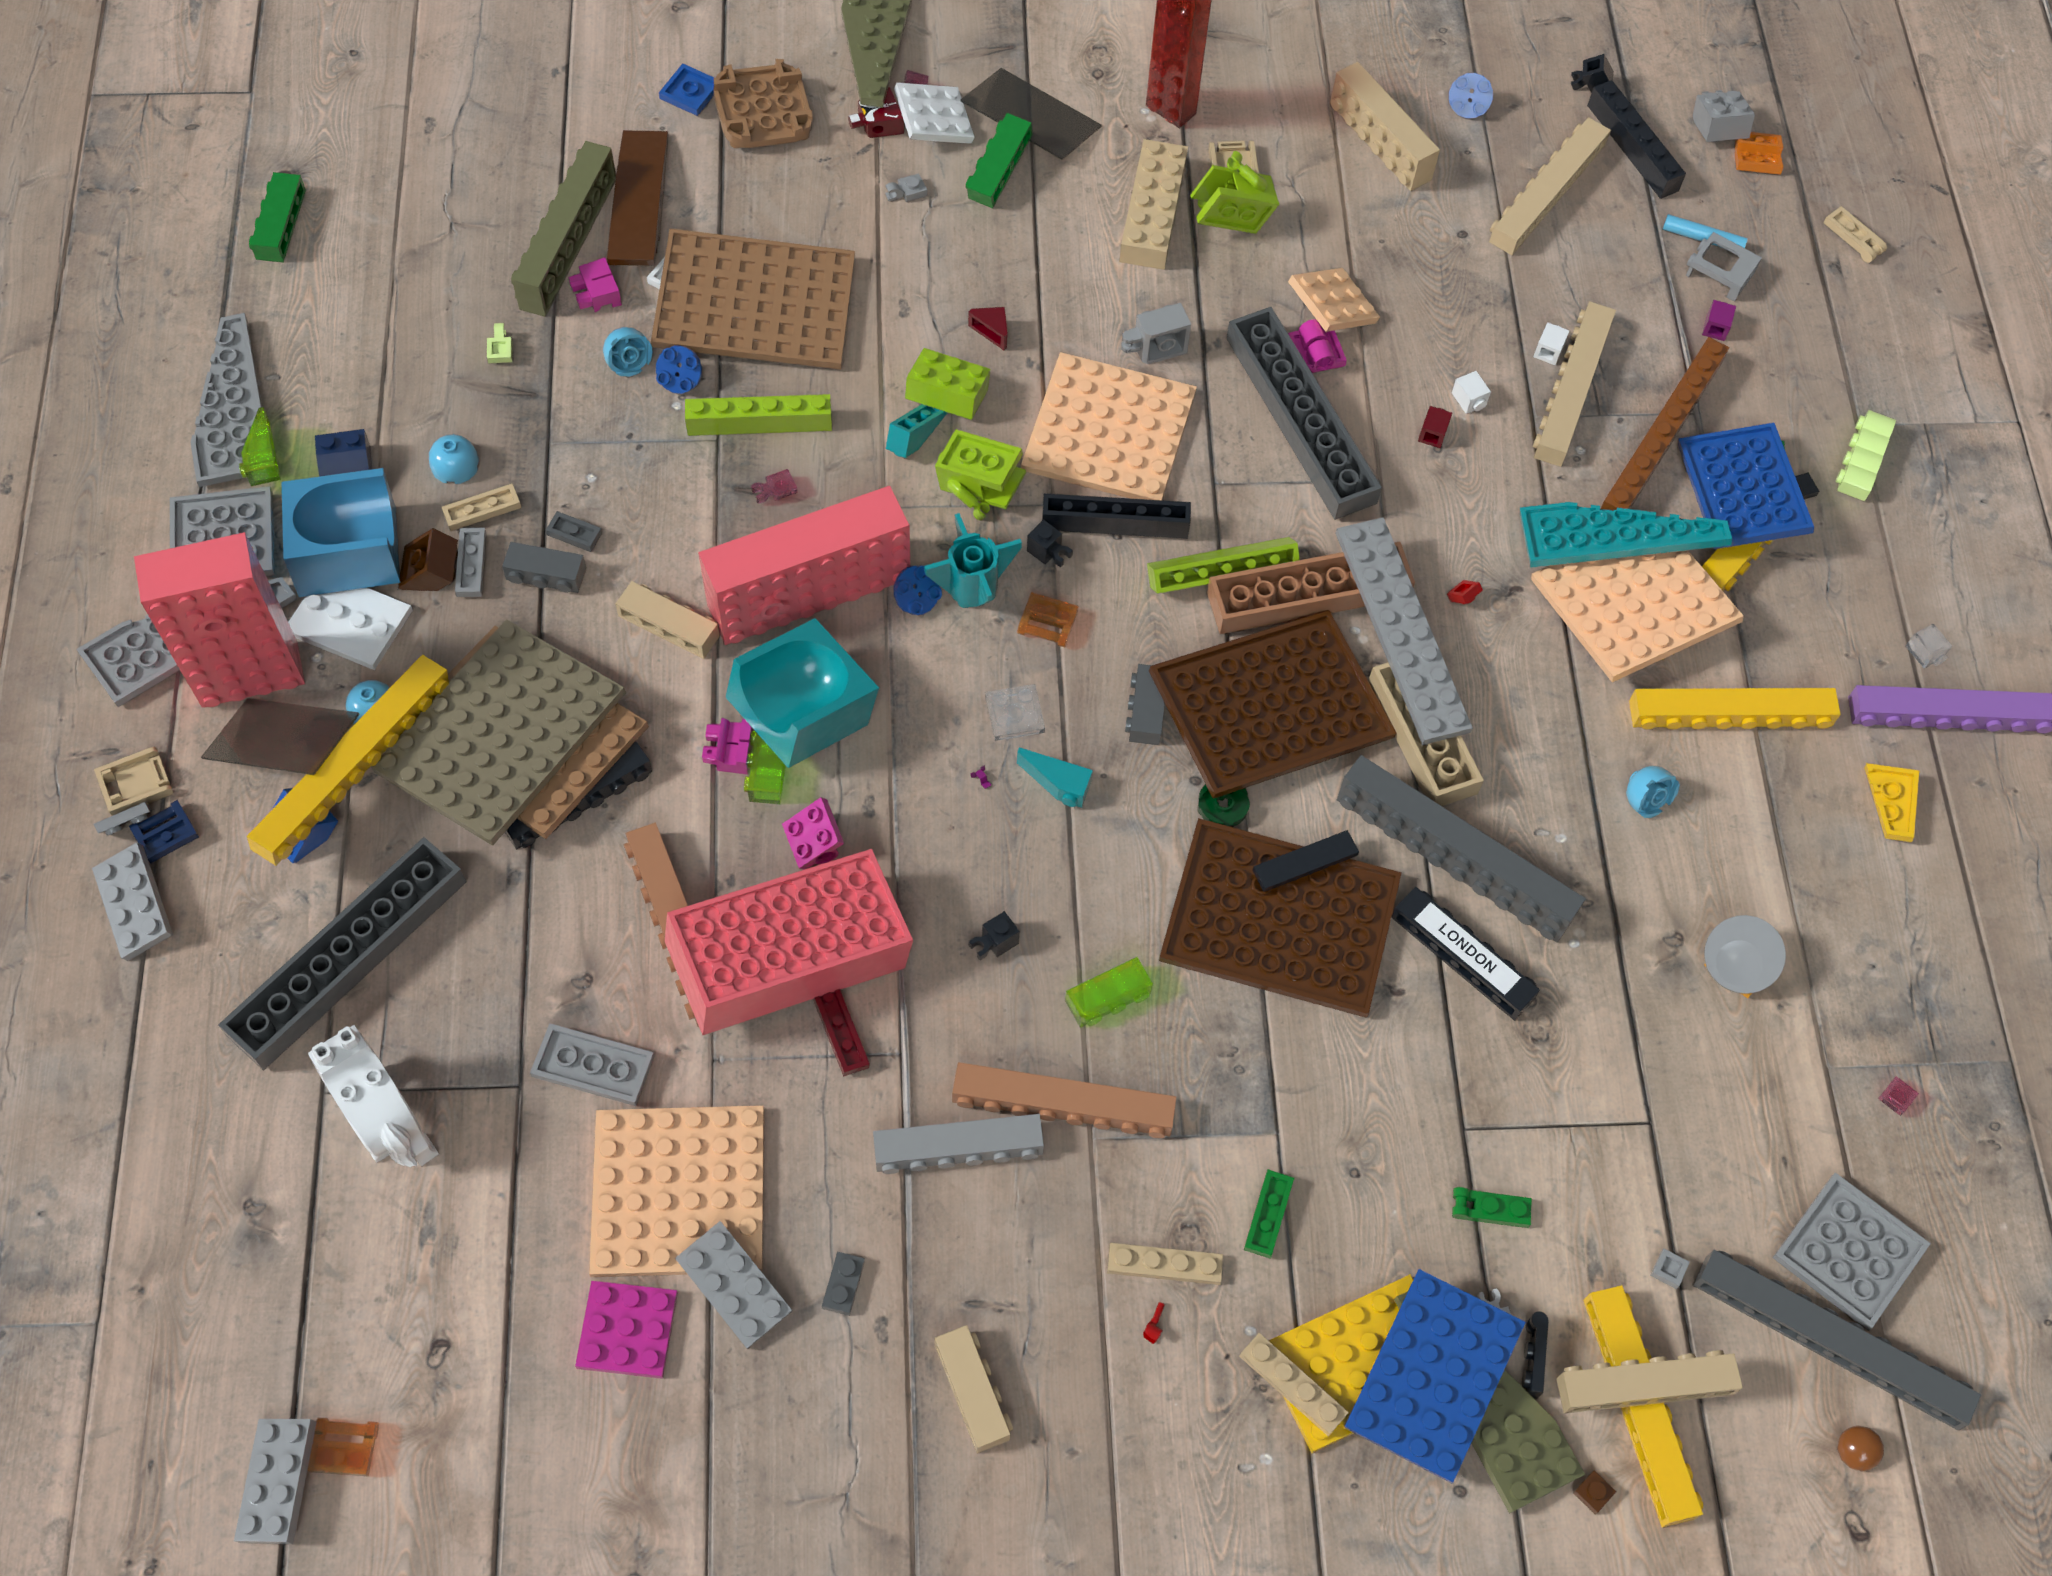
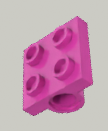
M1316 319L1304 322L1300 326L1299 331L1288 333L1312 373L1346 366L1347 360L1335 330L1326 332Z
M820 797L782 823L799 869L805 870L814 864H824L834 860L839 854L837 848L844 844L828 800Z

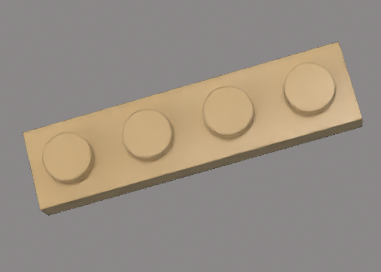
M1110 1243L1107 1273L1220 1285L1223 1254Z
M1260 1333L1241 1352L1239 1356L1327 1436L1334 1431L1349 1413Z

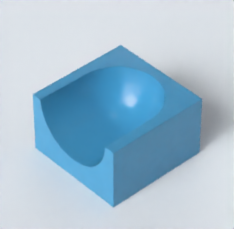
M383 468L281 482L283 558L298 597L400 583L396 506Z

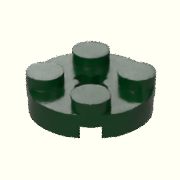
M1205 784L1199 793L1197 811L1204 820L1234 827L1243 822L1248 814L1250 807L1248 792L1244 788L1213 799ZM1219 799L1223 801L1224 799H1228L1229 807L1219 806V802L1217 800Z

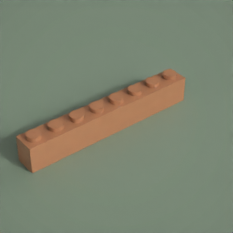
M655 822L625 833L628 843L623 845L628 859L634 858L636 865L632 866L637 881H643L644 888L640 889L645 904L651 902L653 910L649 911L654 927L660 926L662 933L658 934L662 949H666L667 912L688 905ZM669 956L666 959L670 967V970L673 973L676 971V969L671 959V956ZM680 979L676 980L675 983L680 996L686 995ZM688 1001L687 1004H684L689 1020L694 1018L697 1027H699Z
M958 1062L952 1102L957 1103L958 1106L963 1108L978 1106L984 1107L989 1112L1010 1111L1015 1116L1040 1114V1119L1045 1121L1061 1119L1066 1120L1071 1125L1086 1123L1093 1124L1095 1128L1108 1130L1112 1127L1121 1129L1122 1132L1127 1134L1143 1132L1149 1133L1148 1135L1154 1138H1164L1171 1135L1176 1096Z

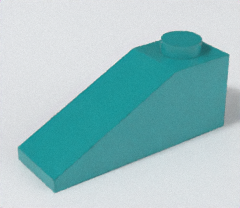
M924 404L919 405L890 423L885 449L899 457L906 458L920 449L948 412Z
M1019 747L1017 751V764L1064 805L1082 808L1092 781L1093 770Z

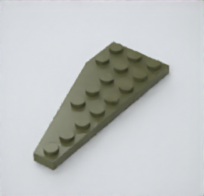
M843 0L841 15L844 21V29L847 35V43L861 105L883 108L912 0Z
M1408 1291L1394 1299L1399 1310ZM1504 1369L1471 1443L1510 1514L1584 1476L1585 1473L1555 1419Z

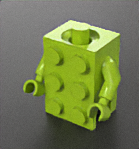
M1234 151L1232 156L1228 158V168L1212 165L1190 195L1191 199L1198 200V206L1202 209L1196 216L1198 224L1256 234L1279 206L1272 177L1256 173L1247 164L1244 166L1241 163L1243 159L1242 154Z
M955 429L935 464L940 490L953 493L969 508L973 507V515L979 521L986 517L980 509L988 513L990 511L989 505L1007 509L1026 474L1025 469L1016 467L1023 455L1022 448Z

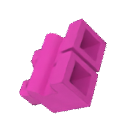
M605 257L578 266L580 273L568 277L573 292L585 289L584 292L575 294L580 309L593 307L594 312H597L604 305L612 304L613 308L622 305L619 289Z
M721 718L720 724H707L706 741L718 743L717 747H703V763L716 765L717 771L748 775L754 729L745 719H742V722H729V720Z

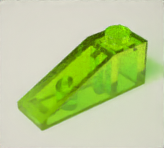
M264 407L258 408L241 452L243 463H239L242 477H247L251 486L281 480L271 425Z

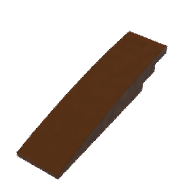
M623 130L612 205L607 252L608 265L655 266L658 241H660L668 131Z

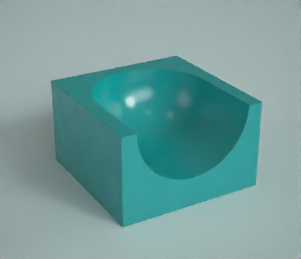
M814 618L736 657L733 660L726 699L781 761L790 768L866 727L869 724L879 687L820 622Z

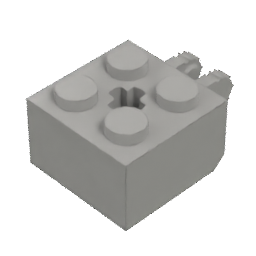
M1717 90L1715 93L1705 91L1702 95H1697L1693 111V121L1706 142L1750 138L1755 113L1740 91H1728L1727 93H1724L1722 90Z
M1182 304L1166 305L1160 309L1138 314L1135 328L1122 333L1123 342L1121 343V350L1127 354L1137 352L1141 361L1146 364L1186 354L1188 351L1191 322Z

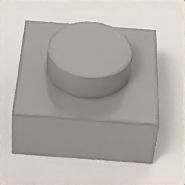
M1663 1249L1650 1276L1677 1289L1690 1262Z

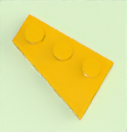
M1866 763L1864 769L1885 839L1912 842L1915 832L1919 770Z

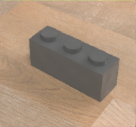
M510 542L502 568L506 580L515 584L526 583L538 588L548 587L565 593H579L586 571L584 556L581 554Z
M1138 664L1137 673H1132L1130 688H1135L1134 695H1129L1128 710H1132V718L1127 717L1125 732L1130 733L1129 742L1159 745L1165 703L1149 673V668L1152 665Z

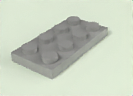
M136 842L92 868L121 959L129 961L173 935L143 845Z
M549 1023L530 1075L537 1079L636 1106L655 1055L651 1051Z
M721 1221L675 1258L747 1349L793 1311Z
M312 1419L258 1420L234 1537L235 1542L293 1544L316 1421Z

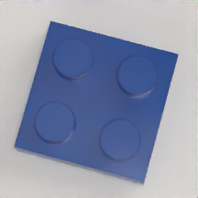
M682 63L660 90L659 99L698 116L714 96V77Z

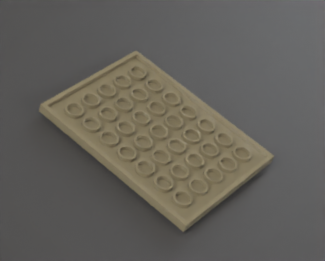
M506 619L451 679L444 691L432 700L431 706L425 712L420 713L413 726L409 730H405L399 736L396 744L388 748L381 756L379 762L371 768L377 775L493 846L626 694L623 686Z

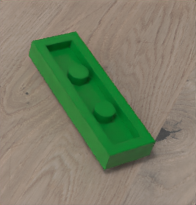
M1267 1169L1243 1250L1271 1259L1293 1185V1177Z

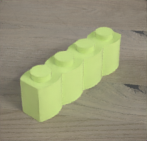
M1868 410L1865 416L1860 415L1855 429H1858V433L1853 434L1848 445L1852 449L1847 451L1842 461V464L1846 465L1845 469L1839 471L1835 481L1839 483L1837 491L1863 501L1866 500L1874 485L1883 455L1896 423L1895 419Z

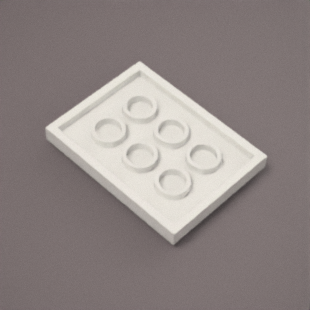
M360 588L305 596L288 623L296 639L375 670L413 610L409 604L369 588Z

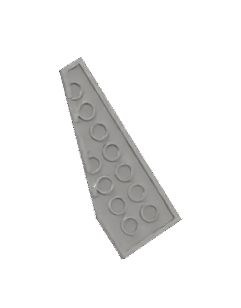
M245 313L220 318L215 339L216 347L210 359L211 368L210 372H207L200 401L201 409L195 421L196 430L190 442L196 481L199 487L273 472L248 321Z
M282 577L269 580L281 608L297 600L294 592ZM148 615L145 616L146 619L132 622V620L122 622L76 649L117 707H120L180 670Z

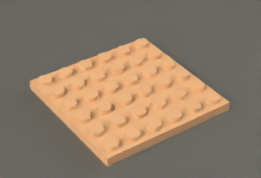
M1060 352L1023 457L1021 468L1029 473L1130 499L1162 500L1197 386Z
M1688 550L1550 565L1532 573L1531 576L1532 582L1611 682H1615L1743 622V614Z
M764 1106L596 1110L590 1277L685 1275L687 1273L675 1258L719 1221L724 1224L756 1266L763 1272Z

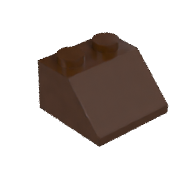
M432 528L406 544L403 551L398 589L439 591L445 586L450 585L455 577L454 565L458 556V540Z

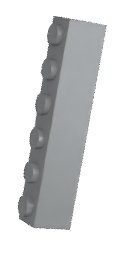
M1040 1114L873 1131L877 1172L882 1171L884 1174H895L899 1172V1169L909 1168L911 1171H923L928 1166L951 1168L957 1163L979 1165L985 1160H994V1162L1002 1163L1014 1157L1030 1160L1037 1158L1038 1155H1043L1044 1148Z

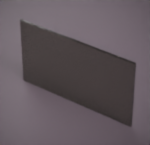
M1003 68L997 70L960 99L962 103L997 123L1003 120L1007 113L1031 122L1033 135L1030 142L1061 160L1102 127L1100 123Z
M247 698L201 758L315 775L360 714L359 712Z

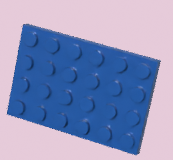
M1775 423L1678 438V447L1703 518L1728 521L1732 544L1730 546L1713 547L1714 549L1812 534L1814 532V524Z
M1418 1269L1344 1428L1453 1484L1526 1322Z

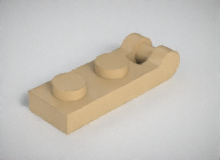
M1842 206L1826 217L1824 224L1858 251L1863 261L1870 263L1876 258V255H1881L1887 250V245L1881 238Z

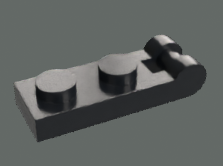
M1541 1311L1535 1312L1525 1325L1527 1332L1530 1334V1342H1526L1524 1358L1528 1359V1370L1523 1372L1522 1387L1526 1388V1391L1534 1399L1539 1398L1544 1390L1549 1320L1547 1315Z

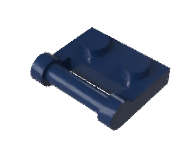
M178 800L170 803V807L144 821L129 825L137 842L143 845L150 864L199 838ZM177 815L176 818L170 820L169 822L155 828L154 830L146 834H143L145 831Z

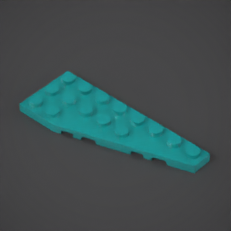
M1574 502L1520 507V519L1530 568L1730 546L1732 544V536L1727 520L1701 517L1689 520L1679 518L1680 515L1676 514L1664 517L1656 516V512L1625 508H1617L1614 511L1600 509L1599 505H1591V508L1579 507L1578 503Z

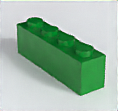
M1009 113L1005 115L1003 120L998 122L996 134L993 139H989L984 156L978 159L975 173L967 179L965 188L967 189L969 199L993 209L1033 135L1031 122Z
M273 172L271 181H268L266 186V197L261 201L260 215L255 220L254 234L249 238V248L253 251L256 260L284 263L306 189L301 175Z

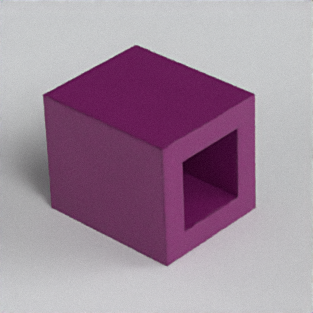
M1713 300L1706 316L1702 335L1725 341L1732 326L1736 306Z

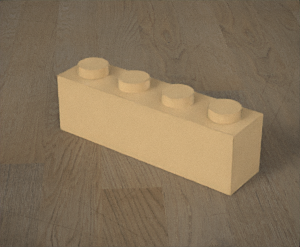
M631 581L615 603L619 617L703 659L720 637L718 624L714 619L709 616L703 617L695 613L689 606H681L667 595H659L644 584L639 585Z
M966 1325L935 1337L936 1350L976 1453L978 1454L1010 1441L1009 1431L1013 1430V1426L1008 1414L1002 1415L998 1405L1002 1403V1398L997 1386L991 1387L988 1379L991 1371L987 1360H981L977 1349H980L981 1346L976 1333H970Z

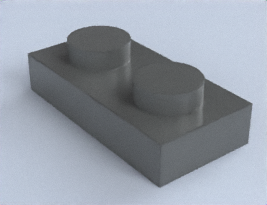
M557 511L546 528V534L552 538L592 552L602 535V529Z
M837 1251L823 1299L822 1309L850 1316L865 1264V1258Z

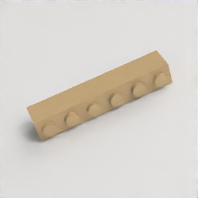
M1723 1350L1706 1353L1705 1357H1696L1694 1353L1678 1356V1360L1668 1361L1667 1357L1662 1356L1650 1359V1363L1639 1364L1638 1360H1627L1621 1362V1366L1611 1367L1610 1363L1595 1364L1593 1369L1582 1370V1366L1567 1367L1557 1378L1563 1412L1566 1414L1735 1395L1743 1389L1735 1354H1724Z

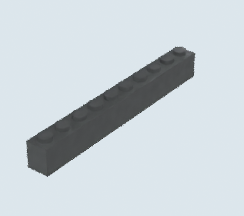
M1713 1250L1706 1256L1693 1284L1694 1287L1958 1431L1970 1424L1981 1394L1974 1391L1970 1384L1948 1377L1942 1369L1924 1364L1913 1353L1900 1351L1893 1347L1892 1343L1887 1339L1875 1337L1865 1332L1861 1325L1841 1319L1835 1311L1819 1307L1812 1303V1300L1806 1295L1795 1294L1786 1289L1782 1282L1760 1275L1756 1268L1736 1262L1730 1254L1724 1251Z

